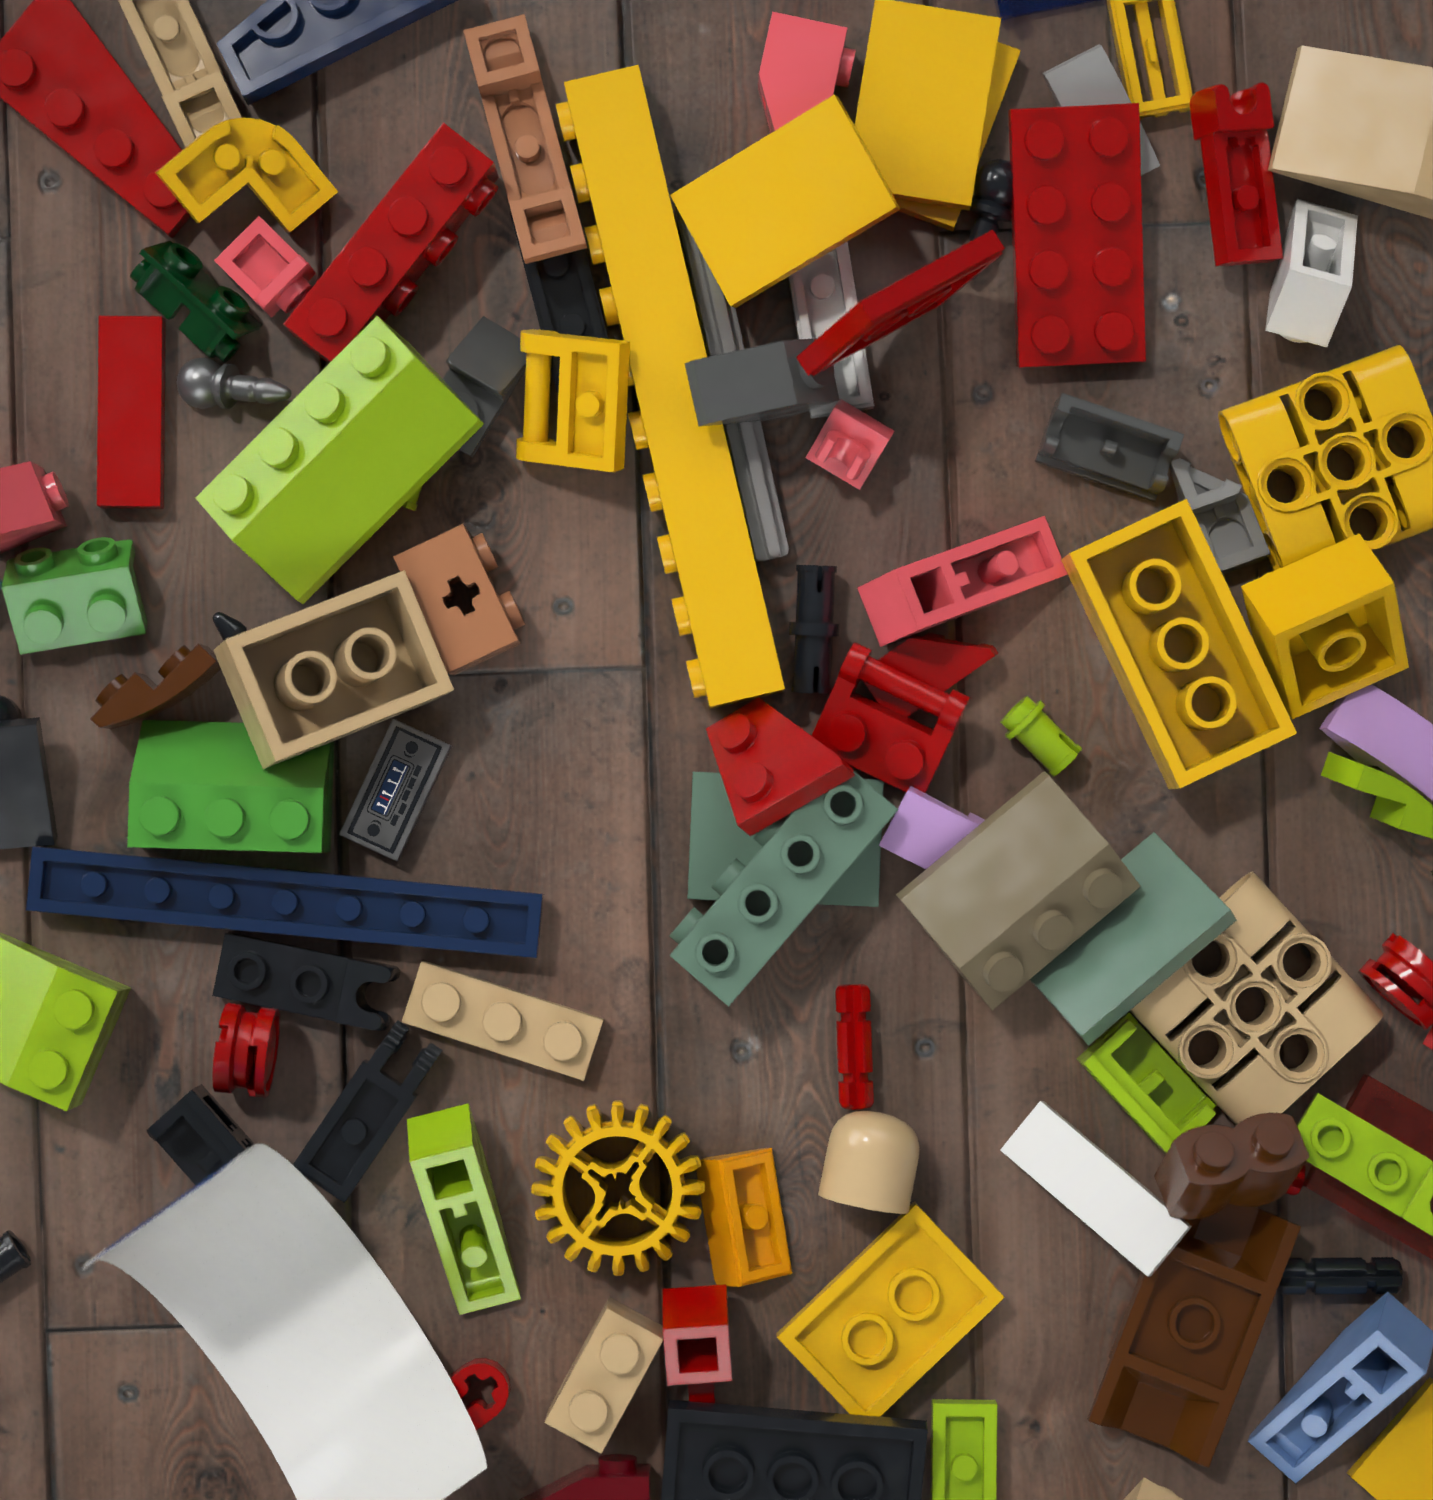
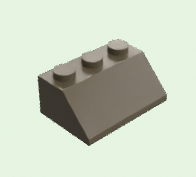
M1043 771L898 892L896 896L961 977L993 1011L1141 886L1106 839L1056 782Z

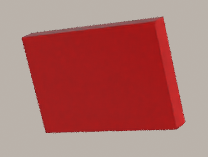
M992 229L861 300L796 356L798 362L808 376L811 374L815 376L940 307L1000 257L1005 247Z

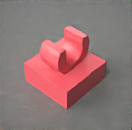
M840 399L805 458L860 490L895 431Z

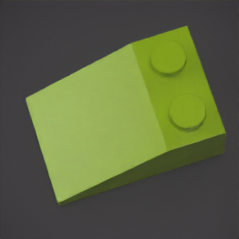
M0 932V1083L64 1111H69L82 1105L131 987Z

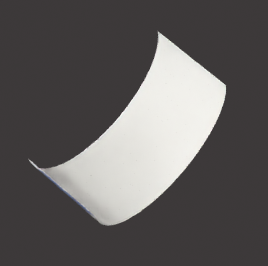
M260 1143L254 1144L90 1259L83 1267L85 1269L96 1260L106 1261L117 1266L144 1286L176 1318L211 1360L246 1409L280 1465L297 1500H443L487 1469L482 1444L458 1391L424 1332L393 1285L354 1232L325 1197L293 1164L271 1147Z

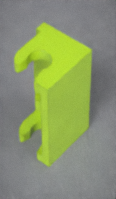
M1129 1012L1113 1024L1077 1058L1079 1063L1165 1154H1167L1173 1141L1179 1135L1190 1129L1205 1126L1216 1114L1213 1110L1216 1105Z

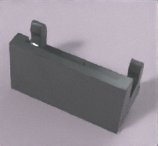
M1062 393L1054 403L1035 462L1155 502L1158 494L1163 492L1169 479L1167 473L1171 461L1179 452L1184 434Z

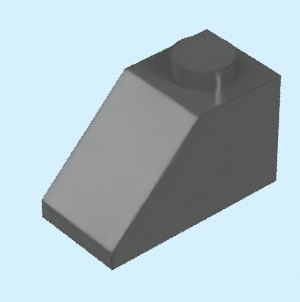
M817 338L783 340L685 363L698 426L785 419L836 402L840 399L834 377V365L815 376L812 374L808 376L798 362L796 356Z

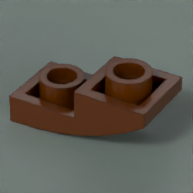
M199 643L191 651L185 645L182 646L159 669L158 673L164 679L158 686L144 674L134 672L129 679L120 674L98 695L95 701L101 708L90 719L99 728L114 729L150 718L174 706L208 682L221 669L215 653L209 647Z

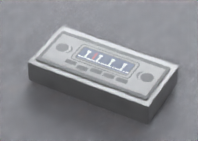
M392 719L339 835L399 861L452 745Z

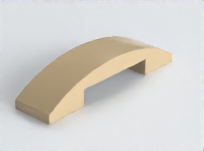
M118 0L163 95L161 97L185 147L210 127L229 119L243 118L189 0Z

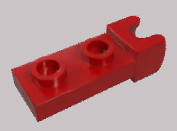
M1260 82L1251 88L1233 93L1231 97L1229 89L1224 84L1210 86L1197 91L1190 99V112L1194 140H1200L1215 267L1270 263L1283 259L1273 172L1268 171L1271 152L1267 130L1274 127L1271 95L1268 85Z

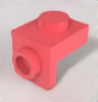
M260 216L214 260L271 318L280 309L285 313L295 309L313 287L308 281L316 274L311 265L300 254L298 255Z

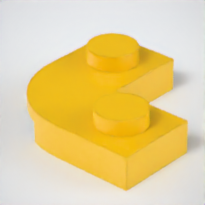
M234 118L210 127L155 172L196 223L203 221L247 184L283 229L289 233L338 193L337 189L290 133L279 125H273L267 121L255 118Z

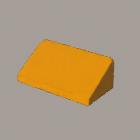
M772 1148L755 1149L700 1159L701 1166L696 1171L698 1180L705 1183V1192L700 1194L715 1283L717 1285L726 1284V1286L741 1287L792 1274Z

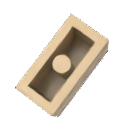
M609 1297L550 1404L544 1423L602 1454L664 1340L663 1326Z

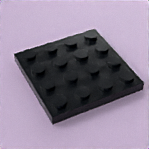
M669 1400L661 1500H921L928 1434L927 1420Z

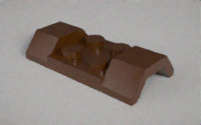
M1228 1204L1224 1209L1209 1217L1192 1220L1184 1219L1192 1227L1152 1276L1148 1277L1141 1271L1110 1351V1360L1087 1417L1088 1421L1100 1426L1127 1431L1168 1447L1195 1463L1209 1468L1301 1229L1300 1225L1256 1206L1243 1207Z

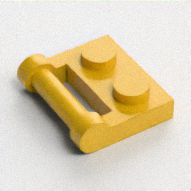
M522 330L520 332V351L526 353L523 437L516 439V459L606 472H617L624 469L630 341L560 334L550 330ZM552 356L560 357L556 441L548 438Z

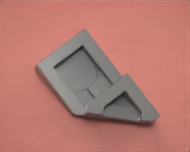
M1181 458L1171 461L1170 471L1179 500H1188L1222 575L1268 559L1270 551L1249 498L1246 494L1239 492L1242 485L1228 479L1222 481L1191 467L1190 462Z

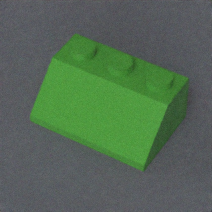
M143 720L129 782L127 847L305 853L331 852L334 741L263 769L244 723Z

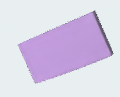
M1372 684L1337 699L1319 729L1359 763L1367 766H1378L1385 773L1416 790L1428 802L1433 803V724Z
M910 786L879 846L927 869L985 820L971 812L967 816Z

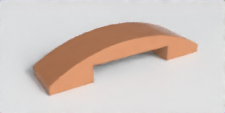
M525 14L463 30L525 264L587 248Z

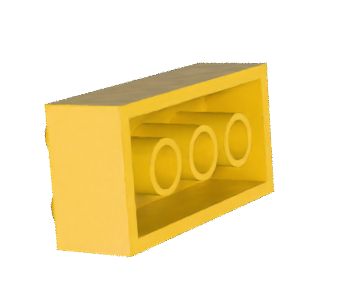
M1187 499L1075 550L1061 559L1168 789H1180L1297 734Z

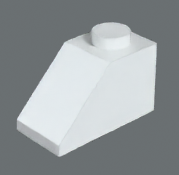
M1300 199L1296 200L1282 247L1283 259H1280L1269 294L1265 331L1280 334L1285 339L1296 343L1309 342L1323 347L1328 346L1352 288L1357 215Z

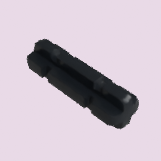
M1362 1257L1311 1258L1310 1263H1305V1260H1302V1258H1289L1277 1291L1284 1295H1305L1306 1289H1311V1292L1319 1295L1366 1294L1367 1289H1371L1375 1294H1385L1387 1292L1397 1294L1402 1288V1267L1400 1261L1393 1257H1372L1370 1263H1366V1260H1362Z

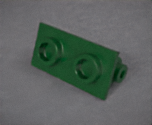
M169 240L143 248L139 254L145 259L130 274V278L137 283L135 291L168 320L173 319L183 305H185L191 312L178 329L210 359L217 356L223 363L227 362L241 346L236 338L257 331L262 327V324L249 313L250 307L245 299L234 290L225 286H219L202 270L203 264L198 256L185 246L172 243Z

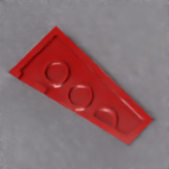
M33 0L0 40V99L173 239L191 216L155 172L181 152L182 149L71 0Z

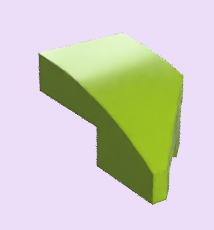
M1328 752L1321 776L1353 789L1376 795L1377 797L1370 814L1371 818L1400 830L1433 839V806L1416 790L1385 772Z

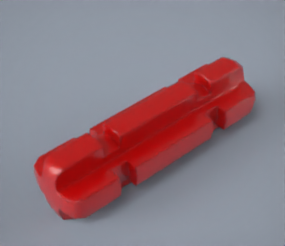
M843 984L837 986L835 990L836 1012L841 1013V1021H836L838 1072L843 1073V1081H838L839 1103L844 1109H867L872 1107L874 1103L873 1082L868 1080V1073L873 1072L871 1021L866 1020V1012L871 1011L870 989L864 984Z

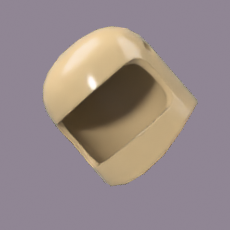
M855 1111L844 1115L836 1122L830 1134L818 1195L834 1202L868 1210L907 1214L909 1212L920 1149L918 1137L913 1128L905 1121L893 1115L875 1111Z

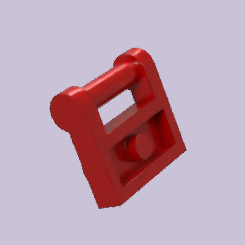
M854 642L845 657L835 685L811 736L840 756L848 765L904 792H907L910 786L927 794L971 697L954 689L948 694L871 657V649ZM862 680L939 717L934 730L856 693L855 690L859 681Z

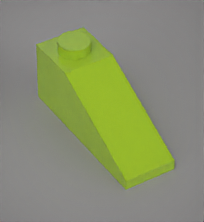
M469 1103L407 1119L410 1165L459 1315L520 1300V1289L492 1180Z

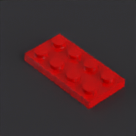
M1139 103L1008 110L1010 164L1012 171L1011 210L1017 367L1146 362Z

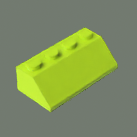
M376 316L195 499L239 548L301 604H304L484 423L407 340L380 317Z

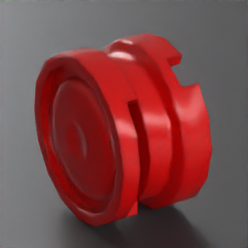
M1392 933L1382 944L1384 953L1377 961L1369 959L1358 973L1397 1011L1418 1027L1427 1030L1433 1024V961L1406 939ZM1388 975L1398 986H1396L1392 981H1390L1385 976ZM1408 995H1410L1412 998L1418 1001L1419 1004L1413 1001Z
M225 1004L219 1022V1028H222L219 1042H215L212 1073L214 1092L231 1094L235 1088L247 1089L249 1096L266 1098L271 1090L277 1062L280 1037L279 1009L262 1007L258 1013L246 1012L244 1005Z

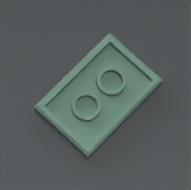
M693 772L687 899L717 900L720 895L711 887L736 858L746 866L762 848L753 839L756 834L750 837L737 826L721 774L716 772ZM864 779L883 796V781L879 779ZM882 829L818 904L879 907L881 846L879 844L881 842Z
M1155 832L1121 859L1141 887L1030 979L1034 986L1087 1045H1090L1237 921L1228 906Z

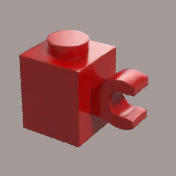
M723 1284L662 1289L663 1339L667 1386L688 1384L689 1401L715 1403V1382L732 1381L727 1286Z

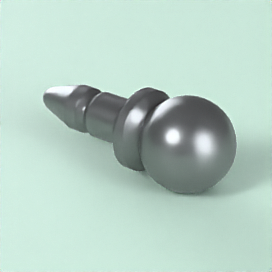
M208 358L190 360L180 369L177 377V389L181 398L195 408L204 409L218 405L221 408L230 409L236 404L237 400L258 401L259 403L270 404L287 400L291 397V390L273 379H258L254 376L240 375L237 366L233 364H223L220 366L217 362Z

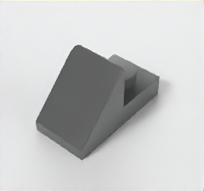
M484 316L448 357L446 363L449 370L443 378L484 423L459 449L472 458L526 369V353L520 351V338Z

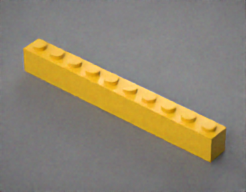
M639 65L565 81L564 87L567 101L555 105L564 142L576 139L582 163L570 165L578 203L591 201L596 225L584 227L592 263L595 265L605 262L611 286L599 289L607 327L620 324L623 341H630L628 387L634 386L640 410L628 413L636 450L649 448L654 472L644 474L642 477L650 511L663 510L669 534L658 536L657 541L665 574L678 571L683 596L673 598L671 601L679 635L683 636L691 633L693 635L698 658L686 661L694 698L707 695L709 708L712 709L784 692L783 678L723 424L699 427L685 363L706 358L707 354Z

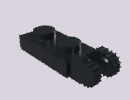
M399 1020L393 1025L369 1061L365 1059L293 1164L305 1177L343 1203L352 1194L417 1098L416 1089L443 1051L433 1043H430L427 1048H423L412 1063L413 1068L403 1083H400L384 1072L382 1069L393 1054L399 1051L407 1039L406 1034L409 1027Z

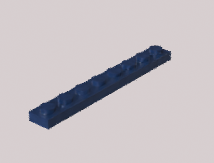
M36 846L32 847L26 911L537 958L544 894Z

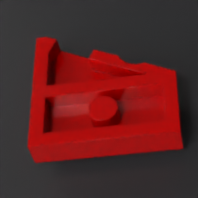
M759 697L706 728L737 826L750 837L855 776L853 768L840 756Z

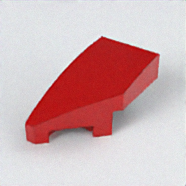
M927 633L923 637L911 636L878 660L935 688L946 691L999 653L994 645L984 643L976 645L946 639L944 635ZM864 682L879 704L905 717L920 709Z

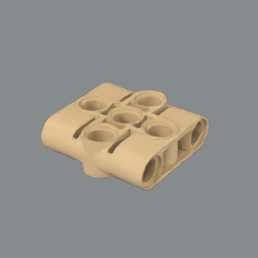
M1253 871L1243 876L1219 897L1232 911L1237 921L1213 940L1218 944L1222 954L1221 963L1216 971L1208 975H1201L1195 970L1192 959H1190L1130 1010L1170 1053L1177 1065L1194 1079L1235 1125L1254 1115L1283 1113L1379 1023L1384 1015V1012L1331 956L1325 943L1316 936H1313ZM1286 923L1289 925L1284 930H1282L1278 935L1272 938L1281 928L1284 927ZM1302 943L1311 954V965L1305 975L1292 979L1283 968V957L1289 947ZM1249 987H1256L1264 996V1011L1257 1019L1244 1022L1236 1012L1235 1004L1237 997L1243 990ZM1180 1022H1182V1023L1169 1035V1037L1166 1036V1034H1167L1168 1032H1170V1031H1171L1172 1029H1174ZM1209 1030L1214 1033L1218 1040L1217 1055L1207 1064L1196 1065L1189 1057V1043L1197 1033ZM1300 1034L1307 1042V1058L1298 1067L1287 1069L1280 1060L1279 1051L1281 1044L1291 1035Z

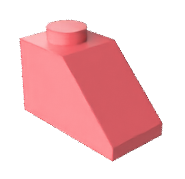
M31 461L0 468V554L67 527L61 510L69 507V503L63 486L54 471L46 474L44 468Z

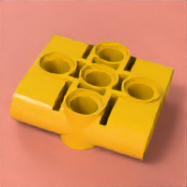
M1401 345L1393 346L1326 372L1313 374L1305 380L1219 411L1218 420L1224 442L1242 485L1243 492L1249 498L1269 548L1270 555L1268 558L1274 571L1312 555L1327 546L1354 536L1349 520L1355 508L1367 509L1376 519L1377 530L1375 536L1370 541L1365 540L1372 551L1433 529V417L1412 362ZM1315 389L1328 395L1332 403V413L1328 420H1317L1308 414L1304 404L1305 394L1308 390ZM1391 427L1403 428L1413 438L1414 448L1409 458L1398 457L1389 449L1387 435ZM1331 449L1344 450L1354 460L1355 469L1350 480L1337 479L1330 473L1327 466V457ZM1272 471L1285 472L1293 479L1296 491L1290 503L1278 502L1268 492L1267 479Z

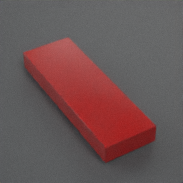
M99 316L97 506L100 508L164 509L166 319L163 316Z

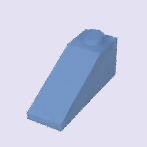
M1389 1292L1385 1293L1340 1333L1250 1434L1248 1442L1296 1484L1427 1373L1433 1349V1331Z

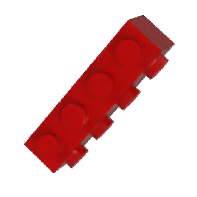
M443 122L283 325L295 338L329 364L376 316L380 317L384 322L390 314H393L395 317L398 316L416 295L419 286L415 283L430 264L435 267L438 266L451 252L459 238L455 232L470 213L474 217L478 216L496 194L498 186L495 182L499 176L495 163Z

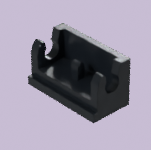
M202 1084L189 1091L146 1130L148 1135L158 1142L195 1186L254 1145L252 1140Z

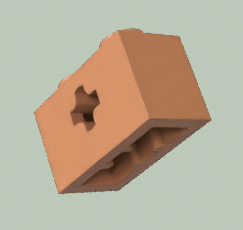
M461 524L393 556L400 572L404 570L406 572L442 662L450 675L454 676L522 644L515 630L525 626V621L510 590L500 595L497 593L488 572L499 566L483 533L471 537L468 529L464 524ZM461 581L469 589L479 587L480 594L472 599L475 611L465 614L458 606L449 608L447 603L455 597V590L452 585Z

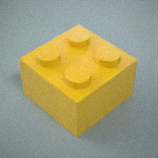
M1360 533L1334 545L1327 546L1276 571L1266 573L1260 578L1241 586L1253 640L1291 719H1295L1409 668L1394 581Z

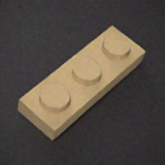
M424 960L420 963L402 1019V1023L582 1081L586 1077L604 1018Z

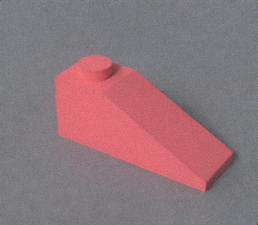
M1042 516L894 569L857 589L879 645L882 647L1068 574L1061 561L1060 552L1046 517Z

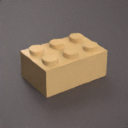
M405 570L225 639L214 649L216 658L263 769L435 701L454 690Z

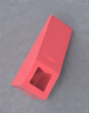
M772 11L758 79V91L770 133L834 95L836 86L848 88L856 50L844 47L847 27Z

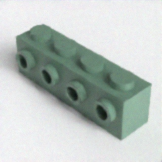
M854 772V777L795 810L789 817L785 816L759 831L753 839L762 848L746 866L736 858L711 887L720 897L703 915L693 907L669 935L678 944L669 956L728 1007L898 811L892 803L856 772Z

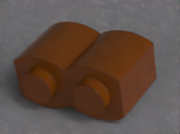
M1263 1113L1241 1121L1234 1128L1221 1125H1205L1182 1133L1173 1141L1154 1177L1169 1216L1179 1219H1201L1218 1213L1228 1204L1255 1207L1279 1199L1288 1191L1308 1160L1309 1154L1293 1116L1283 1113Z

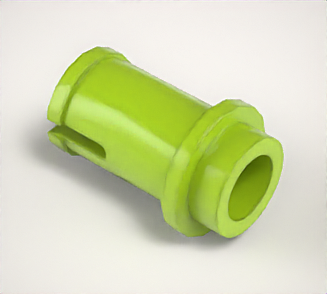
M1026 695L1011 708L1000 723L1008 730L1005 736L1009 740L1015 737L1049 770V774L1055 777L1077 757L1082 747L1078 743L1075 744L1042 711L1045 704L1041 700L1035 703Z

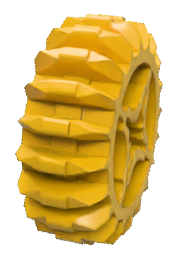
M621 1100L613 1101L611 1108L612 1120L610 1121L602 1120L601 1111L596 1104L589 1105L586 1111L591 1126L586 1129L582 1127L574 1116H568L564 1120V1126L572 1139L567 1142L561 1136L551 1133L546 1140L548 1147L560 1155L558 1160L547 1156H539L535 1162V1168L543 1173L552 1175V1180H540L534 1182L531 1186V1193L533 1195L551 1196L552 1202L543 1204L536 1209V1219L539 1221L548 1220L557 1216L559 1223L553 1226L547 1233V1240L553 1244L561 1240L566 1234H569L574 1240L568 1245L564 1257L569 1261H573L578 1257L583 1247L591 1250L592 1253L588 1260L587 1269L594 1273L600 1268L602 1255L613 1256L612 1271L615 1276H622L624 1274L625 1256L633 1254L639 1271H648L650 1261L646 1250L651 1247L654 1248L658 1256L664 1261L669 1260L673 1255V1251L664 1237L669 1233L676 1240L684 1243L690 1238V1231L687 1227L677 1221L679 1216L688 1219H699L701 1216V1207L684 1201L685 1195H699L705 1192L704 1181L685 1179L684 1177L685 1173L695 1171L701 1166L700 1157L698 1155H690L679 1159L676 1154L689 1144V1136L683 1132L668 1142L663 1135L669 1130L672 1119L667 1115L659 1118L654 1129L645 1126L644 1123L649 1112V1106L645 1104H639L634 1121L623 1120L625 1108ZM621 1136L639 1141L637 1146L623 1160L618 1162H606L596 1155L592 1157L582 1150L590 1143L606 1137ZM655 1152L665 1163L672 1182V1197L667 1210L654 1202L655 1198L643 1188L641 1182L642 1173ZM638 1162L632 1171L629 1191L635 1196V1199L631 1198L629 1201L624 1202L621 1196L619 1203L611 1201L606 1209L599 1213L604 1205L608 1188L602 1177L612 1173L616 1180L617 1172L626 1174L633 1163ZM569 1165L582 1174L581 1178L591 1185L595 1193V1202L582 1222L573 1213L566 1196L565 1179ZM619 1214H631L641 1221L645 1219L654 1225L647 1231L628 1238H611L598 1234L600 1229L613 1216Z

